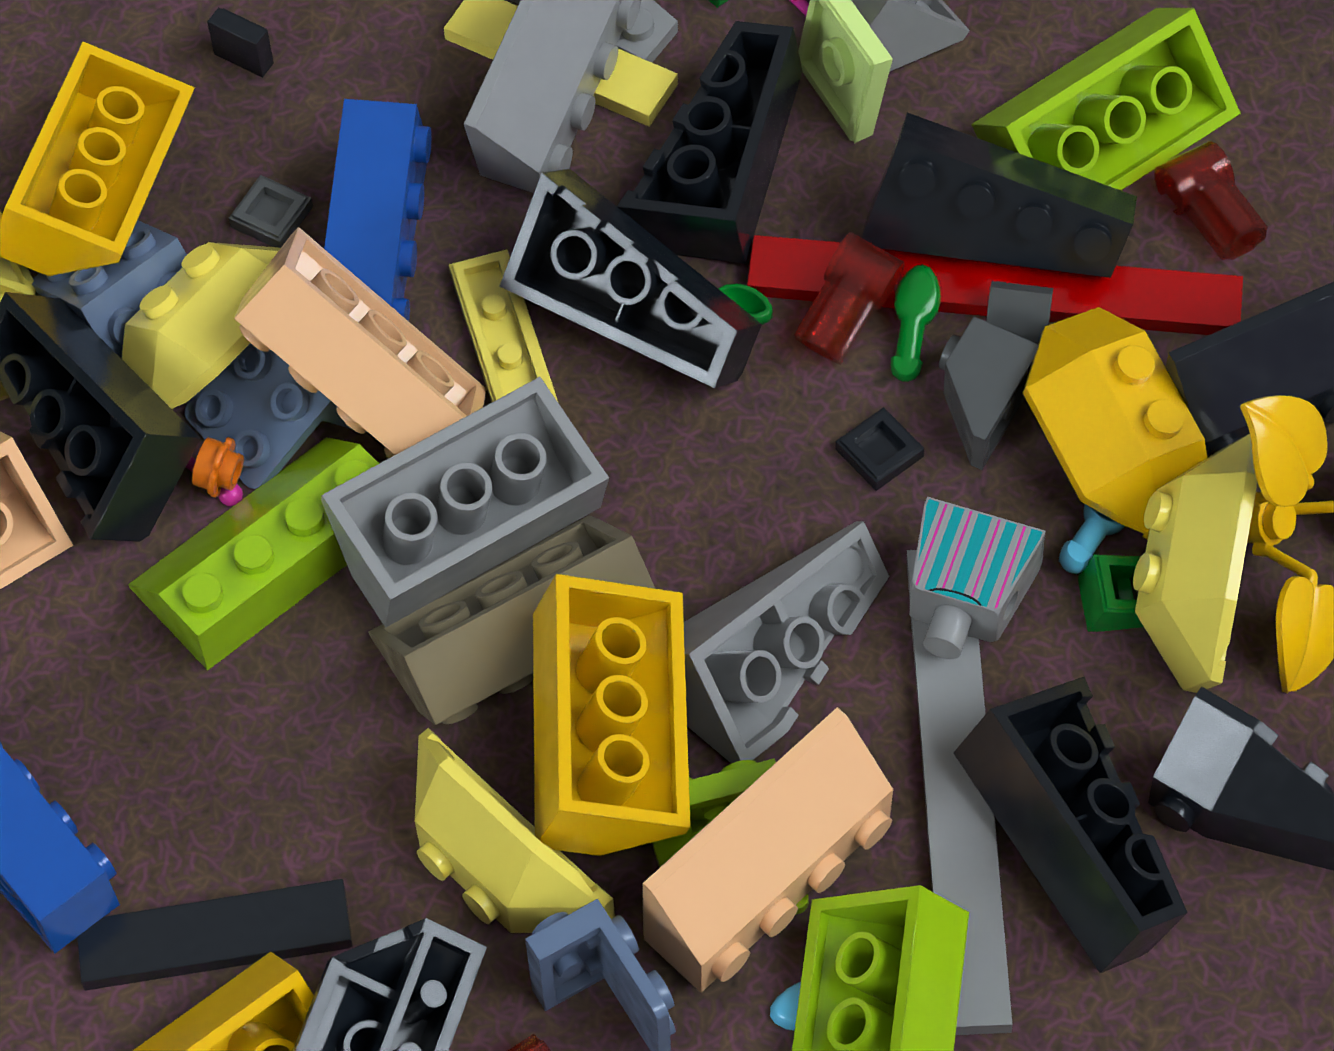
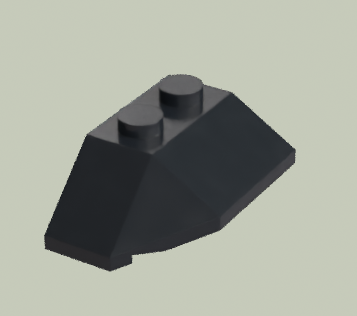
M425 918L403 929L331 957L327 961L292 1051H449L487 947Z

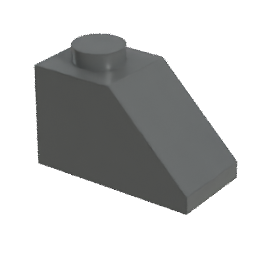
M975 316L961 337L954 334L948 340L939 361V368L945 371L943 394L971 466L983 470L1025 399L1023 391L1038 344Z

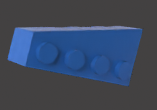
M0 742V892L55 954L120 905L109 881L117 873L111 862L96 844L91 843L85 848L75 836L78 833V829L63 807L55 800L50 804L39 792L40 787L29 770L20 760L15 759L13 761Z

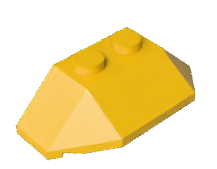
M1097 307L1045 326L1038 343L1039 345L1031 365L1023 395L1080 501L1115 522L1143 533L1142 537L1148 540L1150 529H1147L1144 525V515L1150 497L1158 488L1207 458L1205 438L1146 331Z

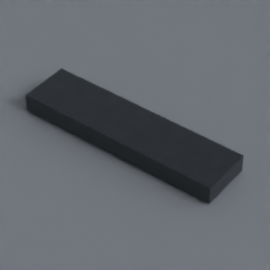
M343 879L104 916L77 937L81 983L85 991L254 964L269 952L274 953L281 959L353 948Z

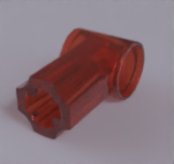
M1208 141L1156 166L1154 180L1159 194L1163 195L1166 193L1177 207V209L1173 210L1176 215L1187 214L1221 260H1234L1252 251L1266 238L1268 226L1236 187L1233 168L1228 157L1218 144Z
M849 232L835 251L824 275L826 282L795 332V339L809 350L841 365L874 308L879 310L891 295L903 272L905 262L856 234Z

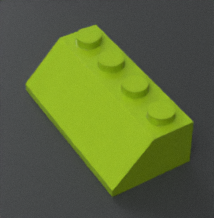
M1155 8L971 125L979 139L1122 191L1241 113L1195 9Z
M326 437L281 470L272 479L258 487L129 583V588L191 654L209 670L347 565L322 504L321 495L379 463L358 443Z
M921 885L812 899L792 1051H954L969 912Z

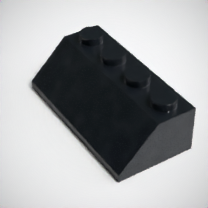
M1334 282L1168 353L1166 369L1205 438L1207 458L1229 444L1250 434L1240 405L1256 398L1274 395L1301 398L1314 405L1326 423H1334Z

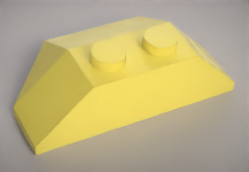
M212 242L201 245L185 256L181 263L182 268L165 285L153 289L142 299L140 310L125 323L122 360L172 410L188 402L250 344L240 331L239 327L241 324L234 318L242 298L281 248Z
M1250 434L1222 448L1158 488L1150 497L1145 510L1144 525L1150 530L1146 552L1140 557L1133 576V587L1138 591L1135 613L1184 691L1197 693L1201 687L1209 689L1223 682L1226 651L1231 638L1257 488Z
M427 728L419 735L415 825L420 848L417 850V855L423 865L437 879L444 881L450 875L466 890L462 894L463 899L481 921L490 924L493 920L497 919L510 933H532L535 927L547 917L559 912H567L569 915L596 899L600 901L611 919L615 917L613 898L605 890L593 882L561 851L553 850L536 838L535 827L446 746L431 729Z

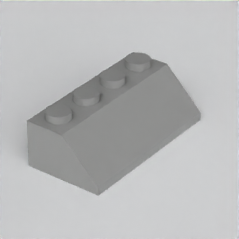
M520 0L464 122L480 176L534 193L542 172L570 168L573 155L571 144L578 129L584 131L590 124L596 103L593 96L601 79L608 80L618 57V47L616 44L623 29L630 30L633 27L639 13L641 0Z
M538 377L321 495V501L351 576L386 628L601 508L609 477L542 378Z

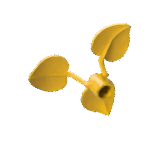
M1274 395L1247 401L1240 405V409L1250 432L1253 465L1261 490L1255 494L1247 543L1253 544L1252 553L1254 556L1267 557L1299 575L1290 577L1285 581L1279 594L1276 609V640L1282 692L1288 694L1312 682L1334 659V587L1327 584L1317 585L1318 576L1314 569L1274 548L1273 545L1292 535L1296 526V515L1334 513V501L1299 503L1304 498L1307 490L1313 488L1314 478L1312 474L1323 465L1327 455V434L1320 412L1310 402L1301 398Z

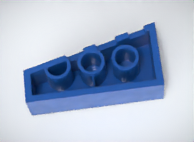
M344 99L324 249L409 321L410 302L409 299L404 298L407 277L413 278L416 271L417 243L414 241L417 220H421L424 209V178L431 153V127L423 126L417 104Z

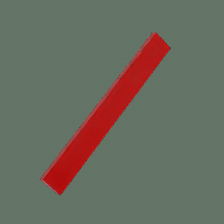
M754 235L747 286L760 291L769 298L895 308V292L899 282L906 272L914 266L924 264L932 269L940 285L941 302L938 312L987 316L991 282L998 281L1053 288L1049 322H1058L1100 307L1143 330L1210 335L1241 322L1243 276L1116 265L1111 278L863 247L855 243Z

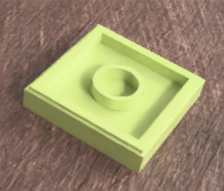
M810 0L798 49L802 71L849 140L856 143L872 136L874 133L893 58L851 0Z

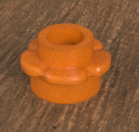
M208 437L198 452L192 473V484L207 489V493L211 497L219 496L221 488L232 491L240 478L244 456L233 452L236 447L233 438L227 437L225 442Z

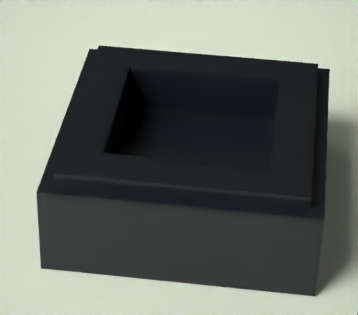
M218 7L207 21L214 55L263 78L274 64L268 30L224 8Z
M884 407L839 438L835 446V450L875 491L924 457V447Z

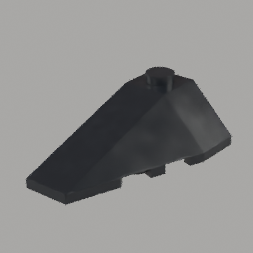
M1201 687L1193 698L1153 776L1148 804L1155 807V813L1158 818L1170 828L1180 832H1187L1189 829H1192L1205 838L1334 871V792L1325 782L1329 775L1312 761L1305 764L1303 768L1298 767L1272 746L1279 736L1257 718Z

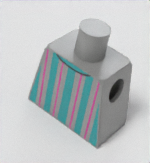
M927 497L923 509L912 576L909 613L914 620L929 624L923 641L925 649L940 658L956 659L961 655L967 636L987 642L999 640L1041 568L1046 531Z

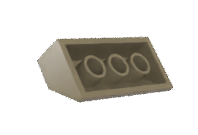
M588 515L385 628L381 624L368 631L418 712L435 725L441 722L443 724H453L472 715L478 709V702L498 691L501 694L511 693L533 681V613L556 574L654 589L655 586L632 535Z

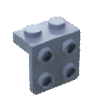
M137 220L119 263L53 276L39 273L33 278L34 282L32 285L41 296L61 298L122 359L125 323L140 310V302L150 291L165 285L182 268L181 263L187 254L177 237Z
M250 343L213 381L192 397L185 407V417L204 439L210 437L225 442L227 437L233 438L236 444L233 452L244 456L240 479L247 487L257 489L282 470L321 421L347 428L350 427L338 415L336 410L338 406L320 391L311 393L300 386L289 373V365L272 350L263 352Z
M596 899L569 915L567 912L553 914L535 927L532 935L527 937L525 941L532 991L545 1011L605 979L650 1051H671L670 1035L674 1034L676 1030L668 1010L675 1006L674 1000L656 970H652L646 974L634 956L639 951L637 941L628 924L620 915L611 919L600 901Z

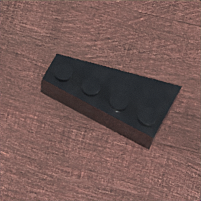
M735 21L700 76L701 86L689 105L682 104L673 118L674 129L660 150L654 148L643 165L644 176L634 191L627 190L617 207L676 255L746 264L803 72L794 27Z
M907 112L868 213L859 246L1111 278L1133 227L1137 196Z
M564 169L541 173L499 287L713 388L738 381L745 369L762 324L574 171Z
M5 292L0 301V381L13 404L23 405L27 411L32 426L28 431L38 448L48 449L61 471L56 477L57 482L67 498L77 499L86 515L81 520V524L89 538L93 540L142 541L150 535L201 438L61 298Z
M1081 677L991 708L953 753L1099 973H1103L1148 953L1188 912L1155 837L1144 834L1135 816V810L1140 805V802L1131 782H1120L1109 756V753L1115 748L1106 725L1095 724L1087 706L1088 701L1093 695L1085 677Z

